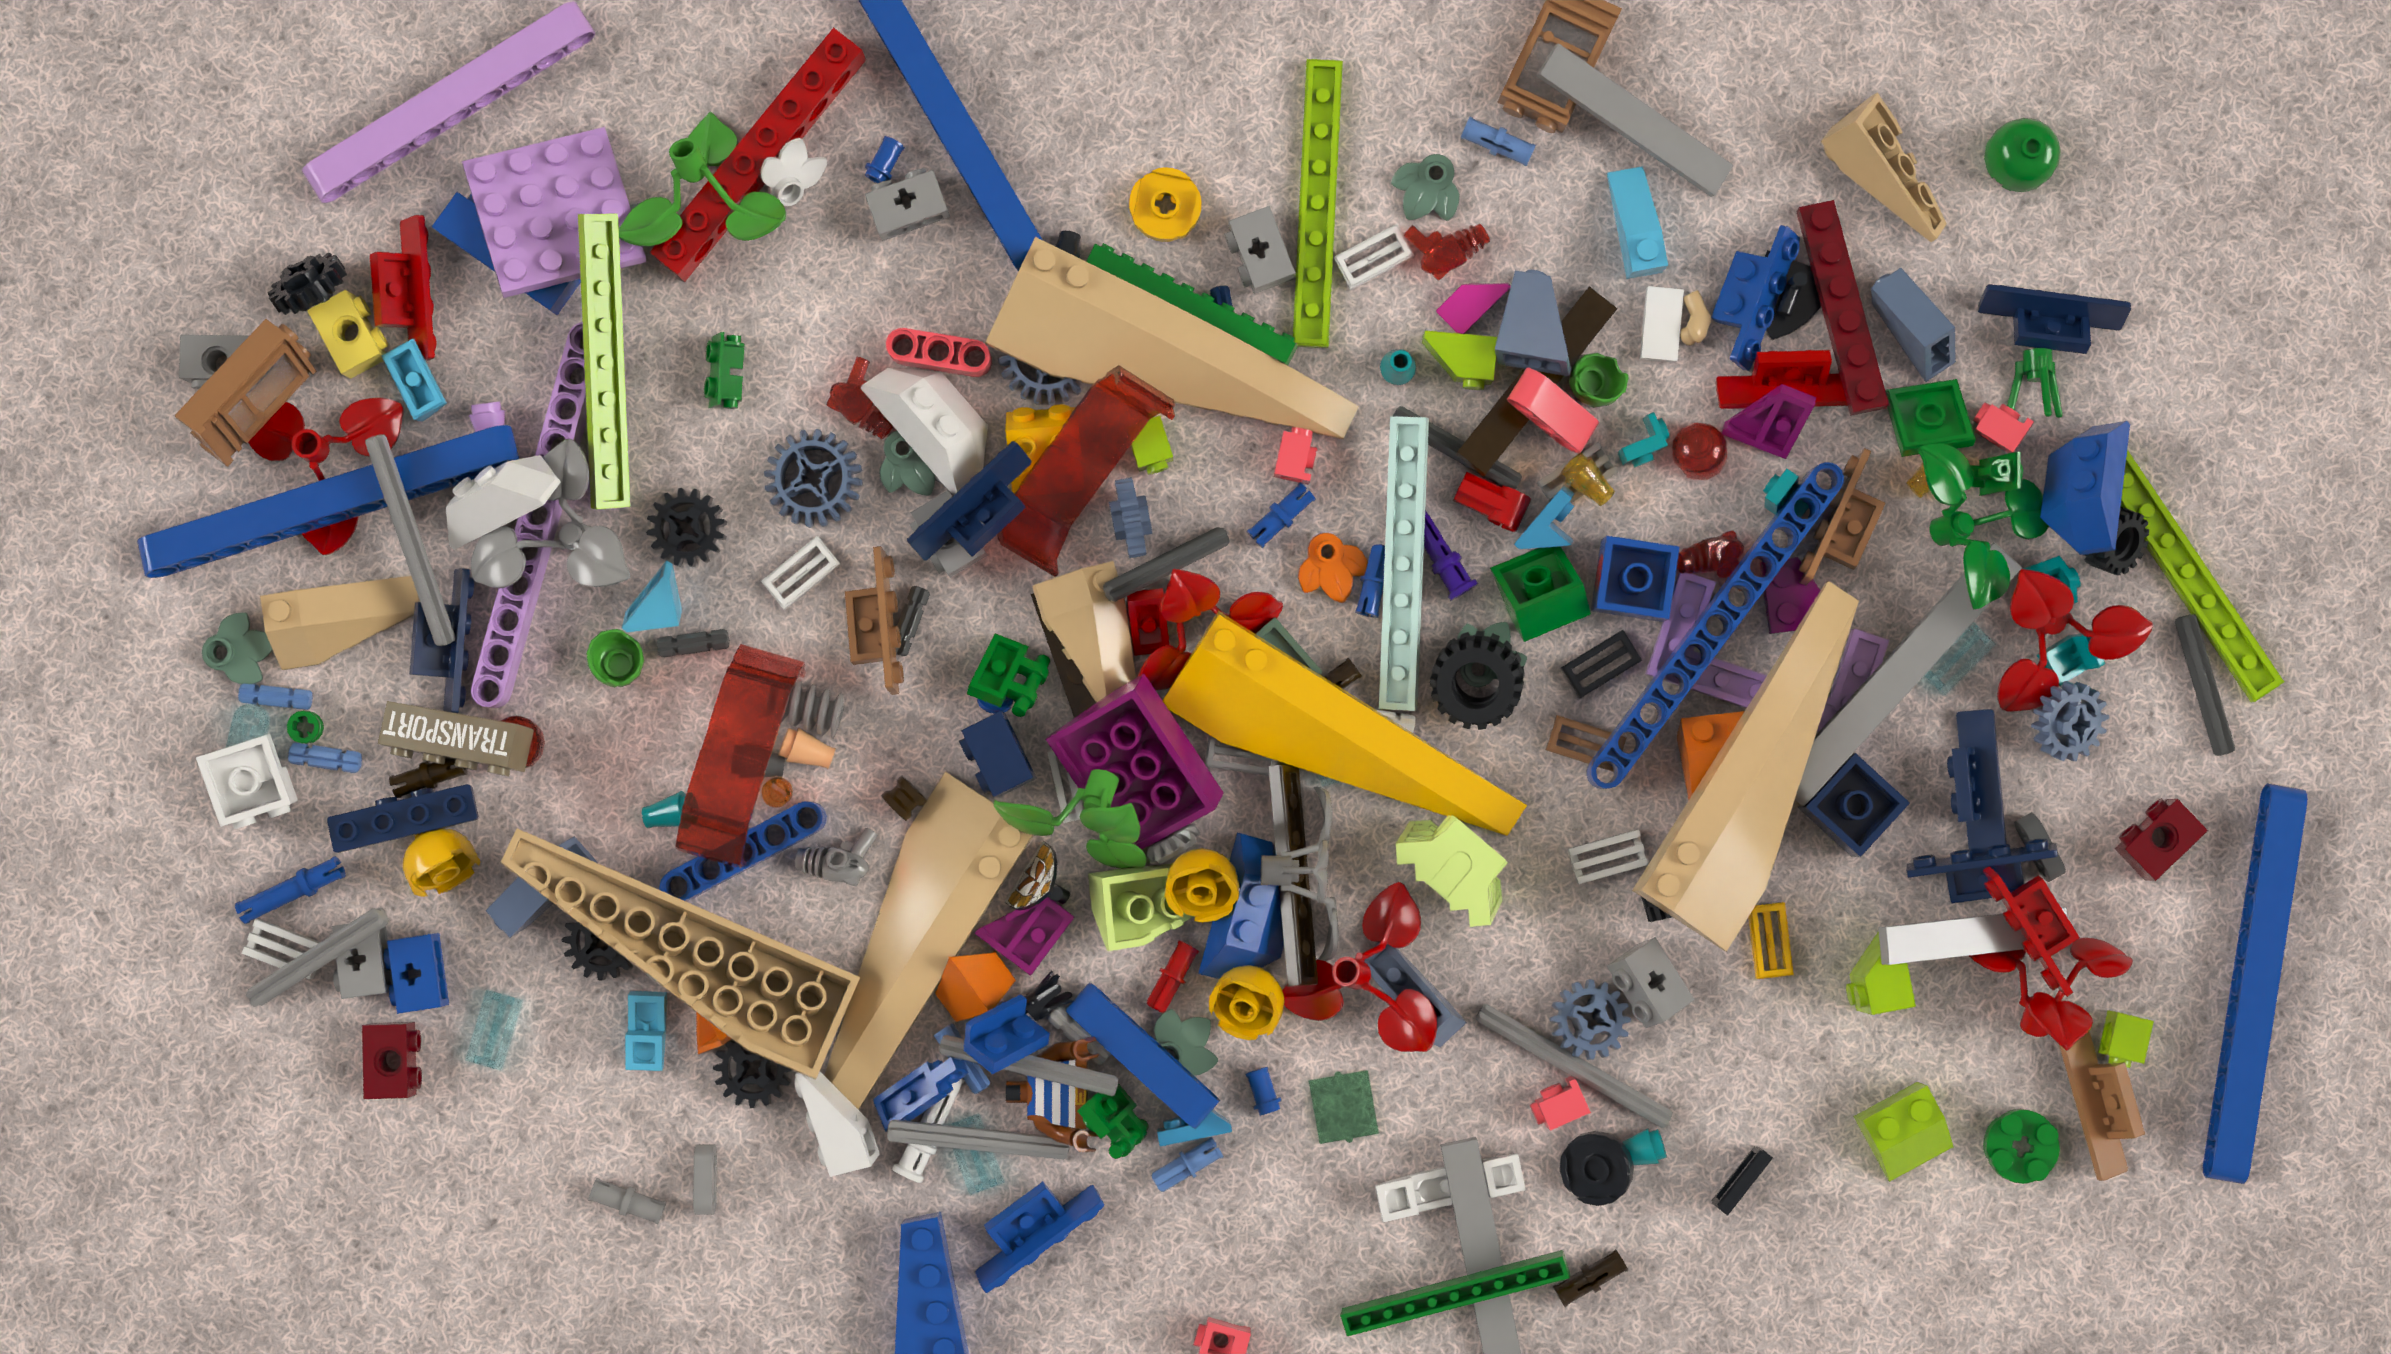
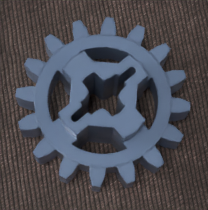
M1132 477L1115 480L1118 500L1109 502L1116 541L1125 539L1129 558L1145 556L1147 553L1144 535L1153 534L1146 496L1136 497Z
M2064 681L2062 689L2052 686V696L2050 698L2041 696L2040 698L2044 704L2043 708L2034 709L2033 711L2034 714L2039 716V721L2031 724V728L2039 730V733L2033 738L2034 741L2042 744L2040 749L2042 752L2061 761H2065V759L2077 761L2078 753L2086 757L2089 756V746L2094 745L2098 747L2100 745L2096 738L2097 735L2106 734L2107 732L2105 728L2101 727V723L2109 719V715L2101 712L2107 705L2106 701L2098 699L2099 691L2080 682L2073 684Z
M1589 979L1586 980L1585 989H1583L1579 982L1572 983L1573 993L1566 989L1562 990L1560 995L1564 1000L1563 1003L1553 1002L1552 1007L1559 1011L1557 1016L1549 1018L1550 1022L1558 1023L1559 1027L1552 1032V1035L1563 1036L1564 1040L1560 1045L1562 1049L1570 1046L1574 1047L1572 1051L1573 1057H1579L1583 1051H1585L1587 1060H1594L1596 1051H1598L1602 1058L1608 1057L1609 1050L1607 1047L1609 1046L1614 1050L1620 1049L1621 1045L1617 1038H1624L1629 1035L1626 1030L1622 1029L1623 1024L1631 1022L1630 1017L1622 1015V1011L1629 1007L1628 1003L1618 1004L1616 1000L1620 992L1617 990L1610 994L1607 993L1608 983L1606 982L1601 983L1598 988H1595L1594 980ZM1591 995V998L1588 999L1587 1004L1584 1006L1572 1004L1581 996ZM1606 1005L1609 1006L1612 1012L1613 1020L1609 1019L1605 1009ZM1594 1012L1592 1018L1600 1025L1587 1028L1588 1021L1579 1014ZM1567 1019L1571 1020L1575 1029L1574 1036L1568 1027ZM1595 1034L1608 1035L1606 1039L1598 1044H1589Z

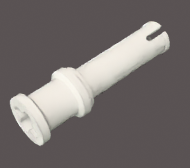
M960 1079L958 1082L953 1083V1090L945 1098L927 1109L920 1122L943 1125L965 1080ZM907 1143L899 1163L894 1164L892 1170L910 1180L922 1183L924 1179L922 1176L923 1170L930 1156L936 1154L937 1146Z

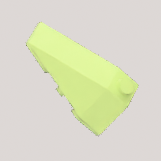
M1173 863L1088 873L1091 909L1107 951L1144 946L1154 941L1155 937L1170 929L1175 930L1184 925V922L1195 917L1185 913L1181 917L1175 914L1167 904L1165 883L1169 868Z

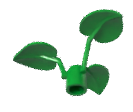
M1928 444L1921 446L1917 450L1923 460L1926 481L1932 495L1940 503L1951 505L1949 508L1942 510L1943 516L1931 521L1929 527L1931 538L1939 546L1949 544L1951 547L1957 545L1966 546L1963 564L1973 610L1982 608L2002 597L2007 592L2010 585V571L2005 557L1997 550H1990L1989 542L1967 538L1973 532L1975 526L2011 517L2012 529L2018 537L2023 539L2040 537L2049 527L2040 518L2043 493L2033 482L2022 479L2021 489L2005 491V502L2009 510L1973 520L1968 513L1956 511L1967 499L1964 491L1970 489L1974 482L1972 468L1967 458L1958 449L1949 445Z

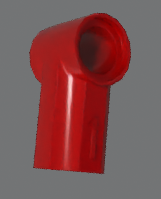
M1466 472L1453 501L1486 516L1489 522L1497 526L1502 524L1501 528L1517 532L1531 502V498L1507 486L1499 487Z

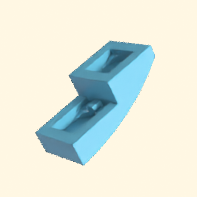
M630 991L628 994V1031L625 1034L626 1070H663L667 992Z

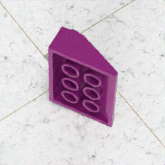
M1145 674L1114 690L1045 739L1078 788L1085 789L1090 773L1095 769L1106 770L1118 777L1119 782L1110 808L1132 803L1140 824L1139 838L1132 844L1138 846L1141 850L1214 811L1224 794Z

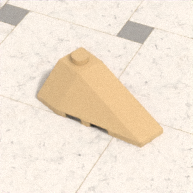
M1877 92L1833 125L1821 140V143L1824 145L1827 157L1835 162L1844 174L1928 241L1932 242L1938 238L1947 223L1929 186L1925 182L1918 183L1915 177L1916 169L1914 166L1917 164V161L1912 152L1908 154L1903 152L1896 136L1903 132L1897 120Z
M1114 561L1082 568L1032 586L1044 624L1049 631H1054L1064 646V649H1062L1068 660H1073L1083 675L1082 681L1096 703L1136 678L1125 597L1116 602L1109 601L1103 590V585L1106 582L1118 577Z
M412 576L300 589L260 596L265 633L281 670L319 665L329 660L330 657L348 648L350 649L380 631H384L413 616L415 602H420Z

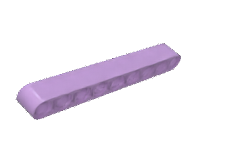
M576 2L565 3L314 158L303 167L302 172L322 203L334 201L397 162L400 158L405 157L492 101H495L553 65V63L590 42L595 36V31Z

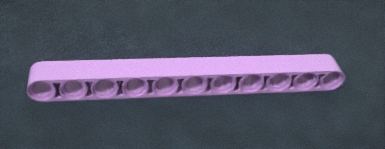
M583 322L574 325L568 334L535 456L541 455L544 457L551 450L553 441L559 437L572 439L580 446L587 421L585 379L580 384L575 385L571 383L570 377L575 369L579 367L585 368L584 349L580 347V340L583 337ZM574 402L576 405L575 415L567 420L562 419V407L566 403ZM559 499L555 501L547 500L541 506L546 508L547 518L540 525L533 523L532 514L534 510L517 518L514 529L517 542L522 540L554 541L562 512ZM538 547L536 556L531 560H526L525 569L522 574L528 582V588L525 593L517 596L514 593L513 584L505 588H498L471 686L473 700L483 707H502L511 697L552 547ZM514 611L518 616V624L513 630L507 631L503 624L504 617L509 612ZM504 646L509 653L508 660L504 665L498 666L494 661V653L499 647ZM494 681L498 685L499 694L493 701H488L485 698L484 689L488 683Z

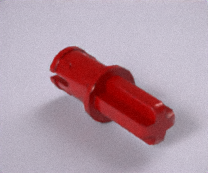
M1178 941V945L1166 967L1159 970L1162 974L1147 999L1149 1007L1161 1013L1167 1010L1180 984L1184 985L1186 983L1183 979L1199 950L1183 941Z

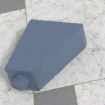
M1899 268L1892 274L1881 276L1874 286L1871 287L1872 305L1921 377L1927 382L1956 362L1955 326L1902 268Z
M1531 269L1526 272L1515 270L1495 346L1498 364L1524 369L1531 368L1536 371L1564 376L1570 375L1569 357L1551 276H1547L1538 270Z
M575 836L558 845L598 863ZM518 877L487 908L486 912L494 920L496 926L511 938L532 924L554 903Z

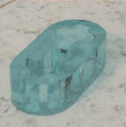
M256 704L240 706L233 715L226 747L268 734L270 716L266 709ZM254 710V717L260 719L258 726L253 725L251 727L249 736H247L249 725L243 722V718L245 715H251Z

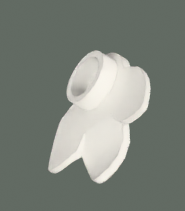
M797 138L783 146L778 158L767 157L764 160L760 172L761 179L769 186V194L779 199L783 206H792L802 198L804 189L815 185L826 168L827 159L825 157L807 158L805 143L801 138Z

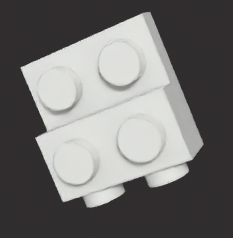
M270 733L196 757L220 827L232 823L234 829L242 828L256 823L254 816L266 812L269 818L290 812L289 805L298 801L286 766H281Z

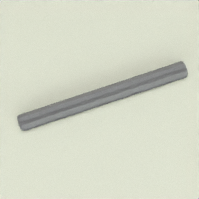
M382 434L366 439L365 444L434 643L437 646L450 644L455 641L456 637L387 437Z
M1484 1004L1479 1010L1476 1017L1479 1023L1661 1128H1665L1671 1120L1673 1113L1668 1108L1585 1060L1573 1057L1571 1052L1562 1049L1559 1045L1488 1004Z

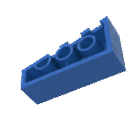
M941 1212L906 1218L901 1224L895 1354H969Z

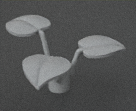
M572 439L562 441L543 457L561 481L548 500L555 501L559 499L560 507L572 519L571 522H568L561 528L560 540H522L517 542L515 531L510 527L501 526L479 539L471 559V573L474 581L493 588H505L520 579L526 565L525 555L520 550L524 547H558L572 550L573 552L567 559V569L572 579L582 585L592 587L610 586L631 577L625 562L622 544L616 533L608 527H592L583 524L582 516L577 515L567 504V499L572 501L581 499L589 484V469L586 458L580 446Z
M1313 787L1318 794L1324 817V825L1318 843L1291 852H1282L1281 856L1262 855L1261 885L1281 886V891H1291L1317 900L1319 904L1324 903L1326 905L1329 916V928L1324 950L1318 959L1328 961L1336 955L1339 941L1335 897H1326L1328 888V872L1326 868L1329 861L1328 844L1332 824V803L1327 790L1322 787ZM1318 851L1319 861L1316 867H1299V860H1292V858ZM1299 874H1314L1318 880L1317 893L1292 885L1291 882H1298Z

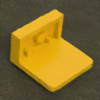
M1058 404L1051 406L1049 409L1033 410L1029 407H1021L1013 410V412H1006L1005 432L1007 446L1012 441H1015L1032 461L1031 465L1011 482L1012 492L1015 495L1021 496L1080 491L1084 487L1078 407Z

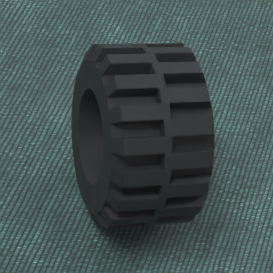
M1476 631V634L1471 636L1467 632L1461 634L1457 640L1453 638L1445 648H1442L1432 669L1430 687L1433 689L1431 693L1433 702L1437 701L1439 703L1437 709L1442 715L1445 712L1450 715L1448 721L1453 724L1457 720L1463 722L1462 728L1470 729L1471 725H1478V730L1486 729L1487 724L1490 723L1496 726L1501 723L1503 717L1508 718L1513 713L1514 707L1518 705L1525 674L1524 666L1520 665L1521 657L1518 652L1513 653L1511 650L1512 645L1507 640L1505 643L1499 641L1500 636L1492 633L1491 637L1484 636L1485 631ZM1473 662L1489 666L1496 673L1499 680L1497 691L1482 698L1466 694L1459 687L1456 680L1458 669L1465 664Z

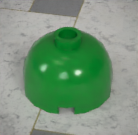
M2020 118L2005 123L1993 133L1986 144L1984 160L1989 175L1992 178L1994 177L2003 188L2009 191L2026 192L2037 189L2051 178L2059 164L2061 149L2058 137L2048 125L2037 119Z

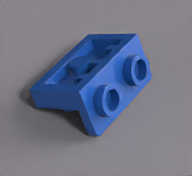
M1021 994L1002 1002L997 1007L979 1016H975L966 1023L964 1051L991 1074H995L1049 1045L1050 1033L1026 1015L1027 999Z

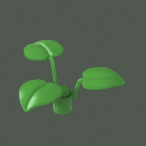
M709 112L688 138L676 141L669 149V155L676 167L671 171L674 188L673 204L668 199L662 197H652L644 200L631 210L619 227V238L627 243L638 246L658 245L672 238L679 231L683 223L681 217L676 213L681 208L680 179L695 183L704 177L707 178L729 208L734 211L728 216L726 227L729 234L739 240H754L772 232L785 221L786 210L779 199L766 192H751L744 196L740 205H738L711 174L707 165H721L738 145V140L735 133L729 127L724 125L712 112Z
M1101 769L1092 770L1085 789L1078 788L1075 797L1057 817H1053L1049 811L1036 806L999 802L994 799L995 809L1009 825L1023 833L1037 836L1052 835L1054 826H1059L1079 801L1083 800V807L1085 809L1081 811L1080 820L1085 827L1099 833L1100 840L1090 839L1087 841L1086 849L1088 853L1098 862L1114 868H1143L1146 865L1147 857L1138 846L1132 844L1138 840L1140 835V824L1132 803L1110 808L1119 782L1118 777L1111 772Z

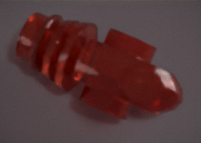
M1480 223L1475 226L1470 225L1469 230L1465 228L1462 229V232L1460 230L1455 231L1456 238L1451 233L1442 237L1438 231L1426 237L1413 225L1403 235L1424 254L1421 260V269L1426 273L1432 274L1438 281L1449 271L1467 262L1466 256L1471 259L1473 252L1476 254L1479 251L1478 247L1484 249V245L1490 242L1486 230Z
M857 356L847 383L837 382L831 385L827 406L840 412L853 425L860 422V429L866 428L865 431L867 432L873 430L872 436H878L882 440L890 433L893 425L860 389L867 382L863 379L870 361Z
M1734 530L1727 531L1717 537L1706 538L1679 552L1677 570L1682 574L1717 571L1719 578H1727L1739 564V558L1744 553V545L1737 539Z

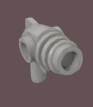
M865 828L855 844L845 841L841 844L840 848H829L828 850L826 847H821L820 849H812L810 847L806 849L799 848L795 858L796 870H801L804 874L809 872V874L820 879L823 877L824 880L844 882L851 886H857L860 879L869 871L868 863L863 857L878 835L873 830Z

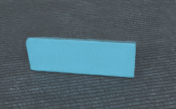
M411 339L382 355L414 420L422 422L447 404L415 339Z

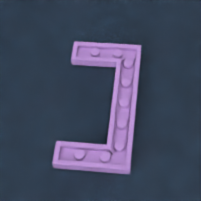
M1682 570L1679 571L1673 590L1670 617L1662 622L1645 675L1651 677L1656 675L1707 607L1716 584L1715 581ZM1851 629L1817 732L1824 727L1866 679L1882 664L1889 640L1858 629ZM1689 645L1685 650V659L1689 664L1697 665L1701 660V653L1693 651L1695 646ZM1714 658L1690 690L1747 708L1767 675ZM1667 674L1664 677L1663 681L1679 686V681L1675 676Z

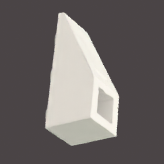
M820 1071L816 1080L797 1072L795 1074L796 1092L800 1098L804 1099L807 1108V1124L810 1131L816 1134L819 1143V1160L823 1166L827 1167L829 1176L832 1177L871 1167L880 1153L869 1120Z

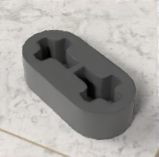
M2031 812L2014 822L2024 845L2025 842L2035 839H2048V843H2052L2044 826L2034 813ZM2059 854L2058 857L2033 860L2039 873L2047 882L2066 873L2064 863Z

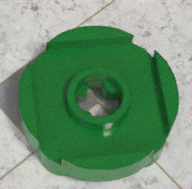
M2013 1109L1990 1123L1984 1135L1983 1150L1992 1169L2002 1178L2021 1184L2042 1181L2048 1176L2058 1160L2060 1152L2059 1134L2057 1129L2044 1116L2026 1109ZM2022 1136H2026L2027 1143L2031 1145L2029 1152H2024L2022 1156H2017L2018 1150L2013 1148L2012 1144L2014 1141H2020Z

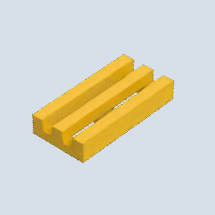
M1785 902L1755 905L1748 917L1755 978L1764 979L1794 975ZM1770 911H1777L1783 969H1777ZM1761 912L1763 915L1769 970L1764 971L1757 913Z

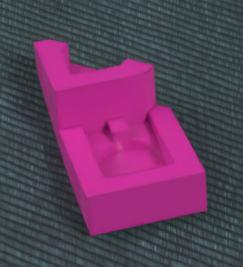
M1509 283L1462 284L1436 312L1456 333L1465 334L1507 293L1511 285Z

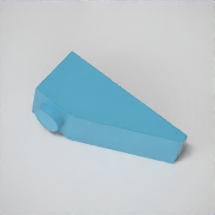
M1643 166L1608 172V184L1626 279L1662 273L1668 266L1662 229Z

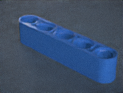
M804 801L669 871L662 877L659 889L681 900L689 901L818 833L826 824L827 815L825 809L816 802ZM807 807L814 809L818 816L817 822L812 828H806L800 822V814ZM775 824L781 826L785 832V838L779 845H773L767 837L769 828ZM741 842L748 843L752 848V856L745 863L739 861L735 855V849ZM708 859L717 861L720 867L719 875L713 880L707 878L703 872V865ZM676 876L684 878L687 883V891L681 897L674 895L671 891V882Z
M1089 982L1066 1008L1065 1011L1092 1037H1095L1096 1041L1192 1128L1196 1129L1220 1102L1219 1098L1092 983Z

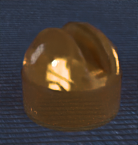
M774 777L763 785L761 794L767 805L778 808L791 800L793 789L787 779ZM775 784L779 788L784 790L786 792V797L781 792H779L771 786Z

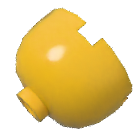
M442 828L417 834L415 840L405 851L402 868L414 895L427 897L428 895L425 890L436 888L438 894H441L471 878L475 873L472 866L475 863L480 866L481 861L466 836L456 830Z
M1193 849L1181 854L1170 866L1165 883V898L1168 906L1175 914L1183 917V913L1195 916L1194 921L1203 923L1217 921L1229 915L1233 910V904L1238 901L1239 881L1235 867L1223 854L1211 849Z
M1251 965L1238 966L1224 973L1209 996V1011L1211 1015L1214 1011L1216 1017L1220 1020L1218 1026L1230 1035L1245 1040H1256L1258 1035L1267 1033L1268 1036L1272 1034L1284 1009V995L1279 982L1268 971Z

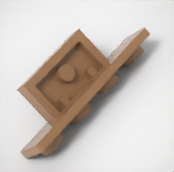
M1864 448L1857 457L1851 455L1843 471V475L1848 478L1843 489L1839 490L1828 505V507L1833 508L1828 521L1822 519L1815 531L1813 538L1818 540V543L1813 553L1810 551L1806 552L1798 570L1803 572L1799 583L1805 586L1809 584L1814 578L1823 556L1852 570L1857 567L1886 504L1855 489L1871 454L1870 450Z
M877 546L873 547L876 587L845 591L850 661L853 665L883 661L885 688L891 695L899 694V684L904 683V671L901 661L897 662L896 648L901 647V637L898 626L893 625V613L898 612V603L895 591H890L889 579L895 576L892 556H887L883 548Z
M2090 1032L2077 1040L2068 1051L2060 1044L2059 1046L2096 1178L2099 1181H2105L2128 1171L2120 1139L2137 1138L2145 1135L2126 1064H2099Z

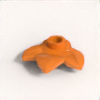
M1320 533L1310 541L1308 545V558L1299 568L1298 579L1304 593L1312 592L1321 587L1329 598L1344 603L1352 591L1353 577L1365 575L1368 560L1358 547L1343 545L1342 541L1334 534ZM1329 544L1332 547V554L1328 558H1324L1321 554V549L1324 545Z

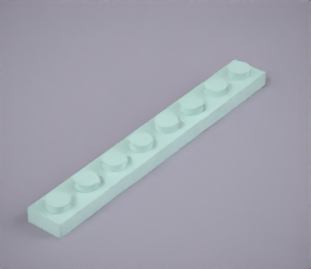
M1390 416L1379 709L1416 711L1418 704L1429 418Z

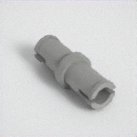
M596 1178L588 1201H594L617 1209L620 1215L626 1216L629 1213L655 1222V1224H659L666 1206L665 1201L636 1192V1188L629 1186L628 1189L602 1181L599 1178Z

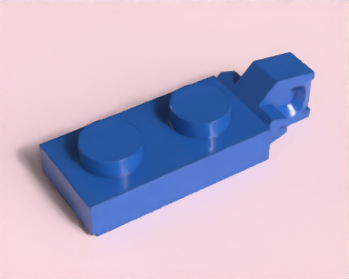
M950 1057L944 1062L940 1060L933 1063L925 1062L873 1098L885 1132H887L890 1120L911 1121L945 1098L953 1090L952 1084L958 1082L969 1073L964 1060Z

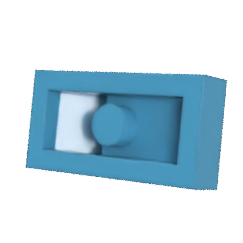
M1563 485L1514 545L1518 549L1570 546L1574 540L1556 526L1553 520L1556 519L1561 523L1570 513L1574 505L1569 501L1575 493Z
M1212 1110L1196 1129L1185 1123L1180 1117L1163 1121L1164 1127L1157 1129L1160 1147L1232 1132L1231 1122L1215 1110Z

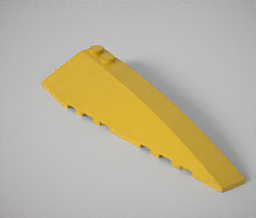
M1220 611L1214 617L1162 700L1170 711L1221 743L1444 816L1453 815L1460 821L1506 836L1509 835L1527 807L1519 799Z

